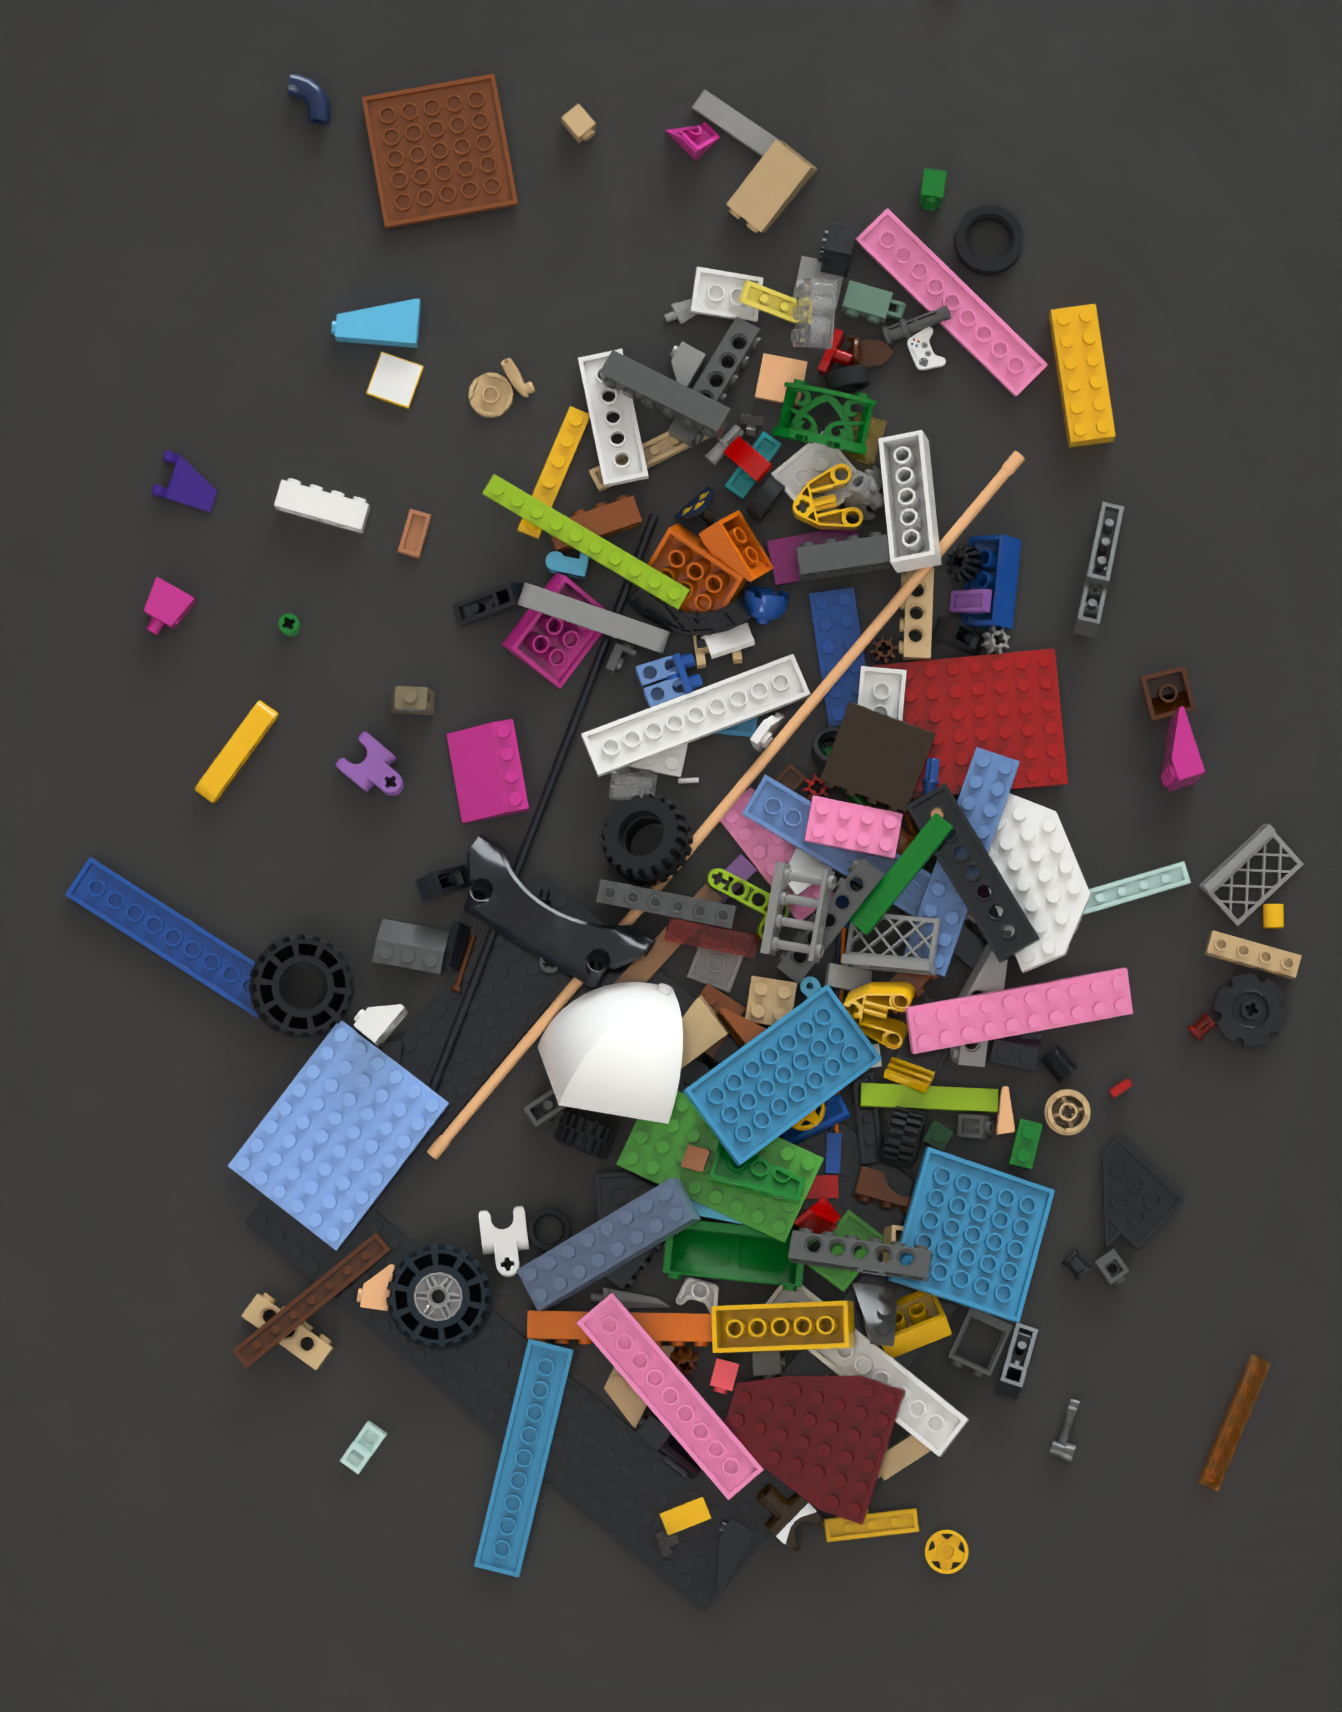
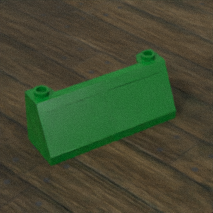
M697 1221L666 1240L663 1273H667V1278L681 1279V1275L783 1285V1290L796 1291L797 1287H802L804 1264L792 1263L788 1259L792 1230L786 1242L783 1243L746 1225Z

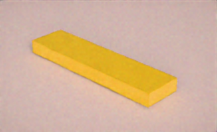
M917 1508L868 1513L863 1525L841 1517L824 1519L826 1542L919 1532Z

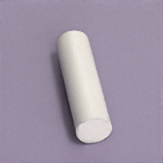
M699 777L678 778V784L699 783Z

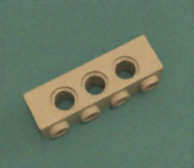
M934 568L930 570L917 586L922 589L923 594L919 597L910 594L900 606V609H904V618H900L899 632H903V641L899 640L898 654H903L902 660L925 661L931 659ZM915 570L901 573V587ZM918 609L921 611L922 617L920 619H913L910 616V611ZM916 631L920 633L921 640L913 642L910 640L909 634Z
M1217 931L1209 933L1204 951L1206 956L1291 980L1296 978L1302 955Z
M257 1293L241 1316L259 1329L266 1323L264 1315L268 1310H273L277 1314L282 1309L274 1305L276 1300L267 1293H264L263 1296ZM304 1322L295 1329L293 1336L284 1338L279 1344L318 1371L334 1347L330 1345L332 1341L322 1333L317 1336L312 1332L313 1327ZM305 1337H310L314 1341V1346L311 1350L307 1351L302 1347V1340Z

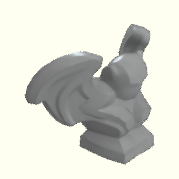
M873 466V469H866L865 473L857 470L845 486L847 490L852 492V497H845L844 499L845 508H858L863 514V520H871L876 516L874 513L867 511V506L877 511V508L879 509L885 504L884 494L879 492L881 489L883 490L882 473L876 466ZM854 514L848 515L851 518L859 520L858 517Z

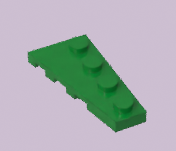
M720 1141L709 1174L710 1181L799 1204L805 1179L780 1166L767 1162V1159L760 1155H753L740 1166H737Z

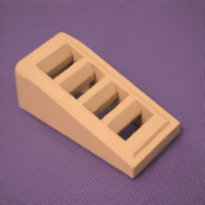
M1007 1086L1002 1087L1000 1091L996 1135L1010 1134L1015 1131L1009 1087Z

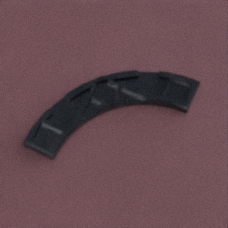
M641 588L627 599L647 619H651L665 629L685 635H712L728 631L752 617L739 599L725 607L702 612L688 611L680 608L677 610Z

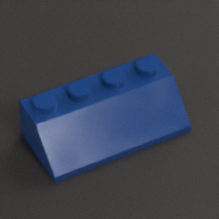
M1004 534L969 537V546H974L978 549V552H981L983 555L981 561L985 564L980 567L982 573H977V580L965 583L964 590H992L990 613L962 614L961 621L972 628L989 629L995 627L996 630L1002 628L1004 630L1013 629L1021 540Z

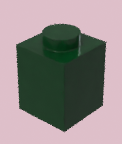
M934 1120L921 1142L943 1152L954 1131Z

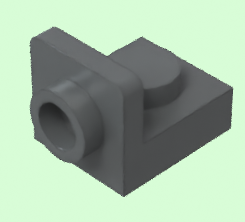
M626 642L616 643L605 671L614 674L616 669L620 670L625 660L622 654L635 659L637 651L634 650V646Z
M958 1114L957 1137L991 1140V1135L994 1133L995 1128L993 1117Z

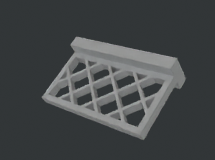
M1263 824L1198 885L1236 926H1239L1304 865L1276 834V830L1270 824ZM1272 838L1278 843V854L1266 853V844ZM1254 855L1262 856L1261 869H1250V859ZM1266 856H1278L1277 870L1265 869ZM1282 856L1290 857L1296 863L1290 870H1281ZM1246 863V868L1242 869L1241 867ZM1237 871H1245V885L1233 884V875ZM1249 871L1261 872V885H1249ZM1265 872H1277V882L1273 886H1265ZM1221 886L1229 887L1228 900H1220L1214 892ZM1233 887H1245L1244 901H1232ZM1249 888H1260V898L1257 901H1248ZM1265 888H1270L1267 892L1264 893ZM1232 903L1244 904V913L1238 919L1232 914Z
M885 914L879 923L882 920H888L892 926L883 934L875 926L874 930L879 937L870 944L863 937L865 933L860 932L850 922L845 954H842L841 959L843 965L866 970L935 976L936 966L934 963L941 925L940 919ZM904 922H910L914 928L903 936L898 927ZM926 924H934L933 933L925 938L920 929ZM896 930L901 939L890 946L885 937ZM917 932L923 941L912 948L907 939ZM861 938L866 947L860 952H852L853 944ZM883 940L888 949L882 954H876L872 948ZM905 942L910 951L904 956H898L894 950ZM925 944L930 949L929 959L920 958L916 953Z

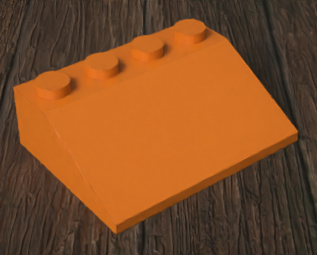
M679 523L668 528L647 564L690 589L680 609L702 612L725 607L736 600L748 581L710 554L703 545L701 538Z

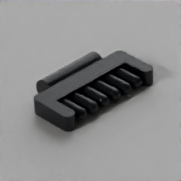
M670 1435L659 1449V1452L665 1455L662 1462L682 1478L687 1473L696 1478L702 1469L695 1461L693 1462L694 1459L684 1448L680 1450L682 1445L676 1439L673 1440L674 1436Z

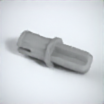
M734 425L722 439H718V443L705 454V457L713 465H716L725 455L723 452L736 437L744 435L742 428Z

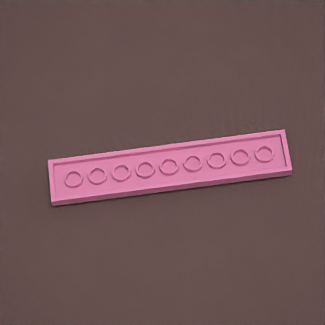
M888 208L856 238L855 241L927 312L947 305L952 319L942 321L940 324L1015 398L1048 367V364Z
M1127 968L905 1007L910 1048L913 1054L1133 1014Z
M613 1292L577 1321L581 1329L728 1500L764 1470Z

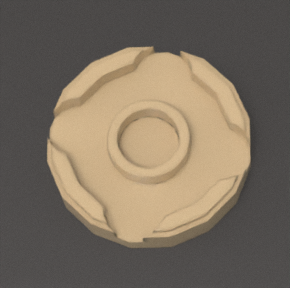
M492 372L484 373V375L474 379L469 387L468 394L470 405L474 411L487 418L499 417L506 413L513 403L514 396L512 386L506 377Z

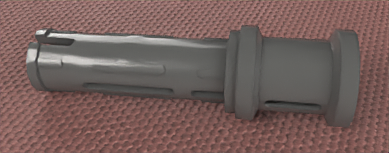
M947 305L909 320L900 319V322L888 327L884 325L882 330L888 345H891L892 341L903 337L909 338L916 331L952 318Z

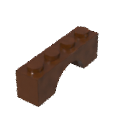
M864 1166L859 1169L852 1195L858 1197L857 1201L871 1204V1201L880 1204L879 1207L887 1210H893L894 1207L901 1209L902 1213L907 1215L911 1197L901 1196L892 1191L886 1182L884 1172Z

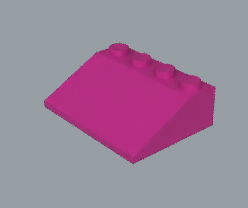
M555 573L544 588L605 609L565 575ZM528 609L502 643V646L561 689L602 633Z
M1184 706L1179 707L1169 720L1162 774H1160L1162 785L1164 788L1167 787L1169 792L1195 784L1205 773Z
M513 719L487 723L446 734L462 824L530 812Z

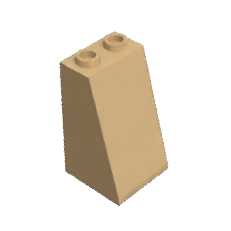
M776 139L726 205L730 207L729 212L737 219L744 218L748 222L746 226L753 232L757 233L760 231L765 233L814 175L817 168L785 142Z

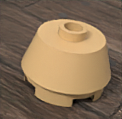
M1064 1089L1051 1095L1045 1105L1044 1114L1047 1124L1053 1131L1061 1135H1074L1081 1132L1087 1126L1091 1111L1087 1099L1081 1093L1071 1089Z

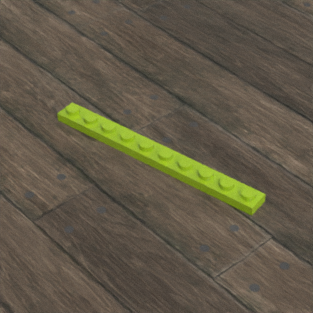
M493 474L482 495L679 610L690 592V589Z

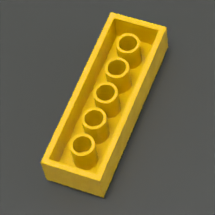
M1096 304L1052 309L1049 313V322L1068 448L1113 442L1116 434Z
M853 1301L711 1306L713 1353L855 1348Z

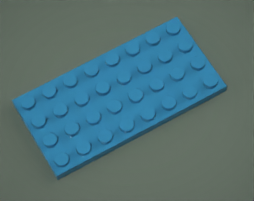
M827 984L695 1081L683 1092L736 1165L740 1166L882 1058Z

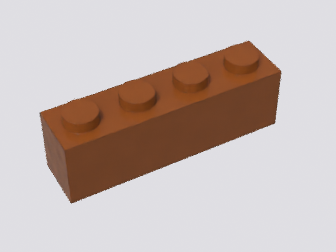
M627 494L615 498L613 503L601 502L594 505L592 510L585 512V509L573 512L572 516L568 517L602 538L642 525V519L634 496L628 497ZM550 535L555 551L562 553L574 549Z

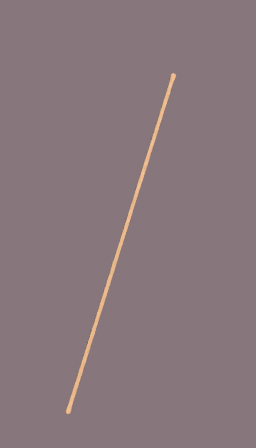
M1014 451L1002 465L1000 471L939 542L941 557L1009 476L1023 463L1025 458L1020 453ZM934 566L915 570L695 832L693 843L689 844L692 848L691 855ZM670 875L668 881L664 883L656 881L657 884L650 886L648 889L662 891L673 878V875ZM631 909L618 925H633L644 911ZM574 977L442 1135L438 1136L426 1152L436 1160L450 1145L452 1139L542 1034L554 1017L563 1009L583 985V982Z

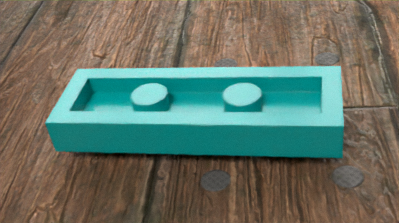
M763 431L752 447L768 462H771L782 446V443ZM738 466L724 488L744 500L756 481Z

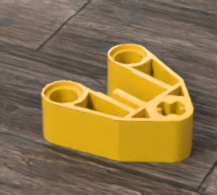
M843 463L837 464L808 481L793 502L792 513L794 517L820 530H858L863 521V514L858 508L849 507L817 514L816 512L837 507L836 497L834 494L812 498V496L845 487L852 476L850 467ZM844 471L847 474V478L840 481L835 477V473ZM799 504H804V507L808 506L805 513L797 510L799 509ZM854 514L858 517L859 521L856 524H850L847 522L846 517Z
M870 982L849 991L843 1006L866 1036L890 1049H898L903 1044L908 1027L903 1021L890 1018L888 1012L889 1009L903 1012L905 1007H910L915 995V989L907 982Z

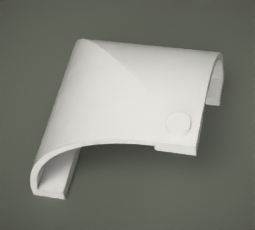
M644 982L615 983L594 989L563 1008L548 1025L537 1046L558 1105L668 1124L677 1095L683 1052L682 1017L673 988L663 983L659 985Z

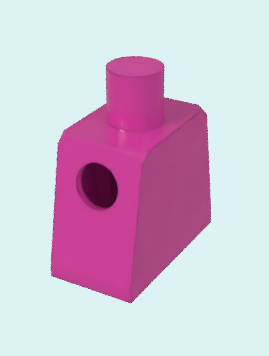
M156 577L144 608L145 614L152 618L146 630L157 636L164 625L174 630L197 601L189 594Z

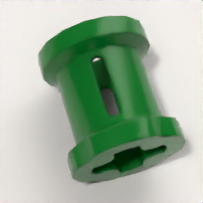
M287 613L279 619V628L285 636L293 637L299 633L301 625L295 615ZM289 620L293 623L294 627L291 630L286 627V622Z

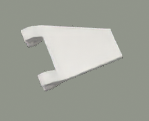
M798 848L795 849L788 863L791 865L790 869H792V872L823 876L824 869L833 870ZM791 881L788 883V888L797 896L812 884Z

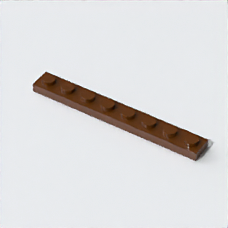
M375 1232L235 1347L232 1353L247 1370L388 1254L391 1249Z

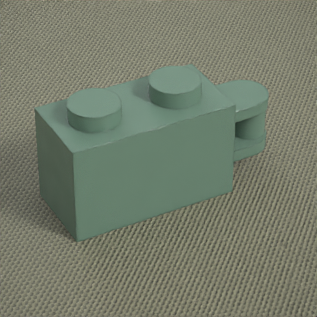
M849 280L841 311L845 312L846 316L852 318L861 316L867 318V321L870 323L880 324V322L885 323L886 317L895 320L902 319L906 304L893 300V292ZM890 305L896 307L895 313L888 311Z

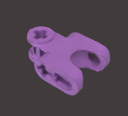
M363 731L359 736V741L367 749L365 760L359 764H352L345 758H340L336 762L337 768L366 793L375 785L388 796L399 795L404 789V782L401 776L390 767L397 758L370 734ZM389 779L391 781L395 780L396 786H390L388 788L389 785L387 784V781Z

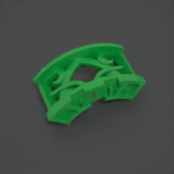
M794 379L793 383L785 382L784 387L787 388L778 427L774 426L773 436L810 444L826 445L825 447L853 454L866 455L868 446L865 443L873 407L876 406L877 401L869 399L870 395L856 392V395L809 386L806 381ZM797 392L805 395L803 401L797 399V403L802 407L800 410L794 409ZM811 393L820 394V396L812 400ZM836 398L847 401L842 406ZM828 402L836 410L841 421L829 424L823 434H818L817 423L808 413L815 407ZM852 405L864 406L860 422L850 421L849 417H855L859 413L851 411ZM794 413L796 415L791 422L792 414ZM803 418L811 422L810 429H803V425L806 423L802 421ZM844 426V429H838L840 430L839 436L832 434L833 428ZM859 426L856 442H854L853 427Z

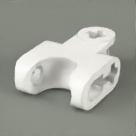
M516 1206L514 1208L513 1222L506 1229L494 1227L491 1222L490 1213L486 1210L480 1211L478 1216L483 1255L495 1254L498 1272L505 1277L514 1276L520 1267L518 1251L529 1249L524 1207ZM505 1259H509L511 1263H514V1266L510 1267V1271H507L505 1267H501L505 1263Z

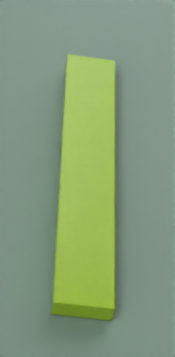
M861 1083L860 1107L896 1108V1106L918 1110L997 1113L998 1089L930 1086L927 1093L900 1084Z

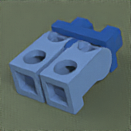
M677 653L635 667V672L641 689H643L648 708L688 694L703 686L699 673L690 677L687 676L686 669L696 666L692 653L681 656Z

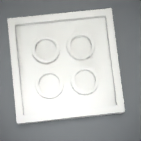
M808 443L772 472L771 476L785 486V493L794 502L808 481L833 466L841 463L848 465L852 471V476L857 470L840 450L825 447L826 445ZM838 471L835 473V477L841 481L847 478V474L844 471ZM843 487L832 492L812 496L813 499L834 494L836 497L837 507L816 513L820 514L836 510L844 503L845 497L852 496V492ZM799 504V509L802 513H805L808 506L804 507V504Z

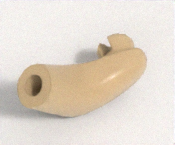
M511 358L504 359L501 362L511 384L523 397H529V394L535 392L531 381L524 383L520 371Z

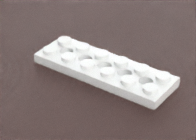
M622 349L614 350L623 355ZM612 351L578 358L604 487L649 478L633 399L625 396L622 390L616 387L614 389L608 388L598 378L600 370ZM606 392H613L615 398L613 401L607 402L603 400V395ZM617 413L620 418L617 422L611 423L607 420L608 415ZM615 434H621L624 437L623 442L620 444H614L611 439ZM620 455H625L628 457V462L625 465H618L616 458Z

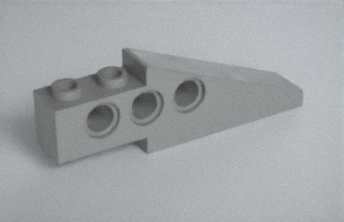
M1002 928L1001 934L1004 937H1011L1012 931ZM987 943L958 998L971 996L976 990H978L979 994L1004 990L1008 959L999 963ZM988 1040L972 1043L968 1047L965 1045L951 1047L950 1057L952 1062L958 1065L985 1067Z

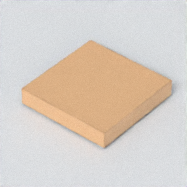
M763 353L755 399L783 404L787 388L784 387L785 382L793 383L794 379L804 381L808 362ZM797 392L794 406L799 407L797 399L800 401L802 393Z

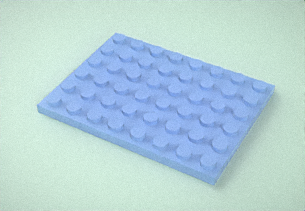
M341 1020L338 1024H335L229 1163L228 1167L338 1251L450 1103Z

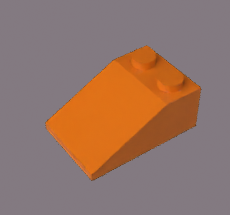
M740 510L717 521L699 533L703 545L710 554L749 582L774 569Z

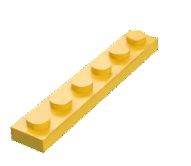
M571 406L532 494V497L551 508L554 505L590 420L589 413ZM523 518L517 529L518 532L538 540L542 533L540 528Z

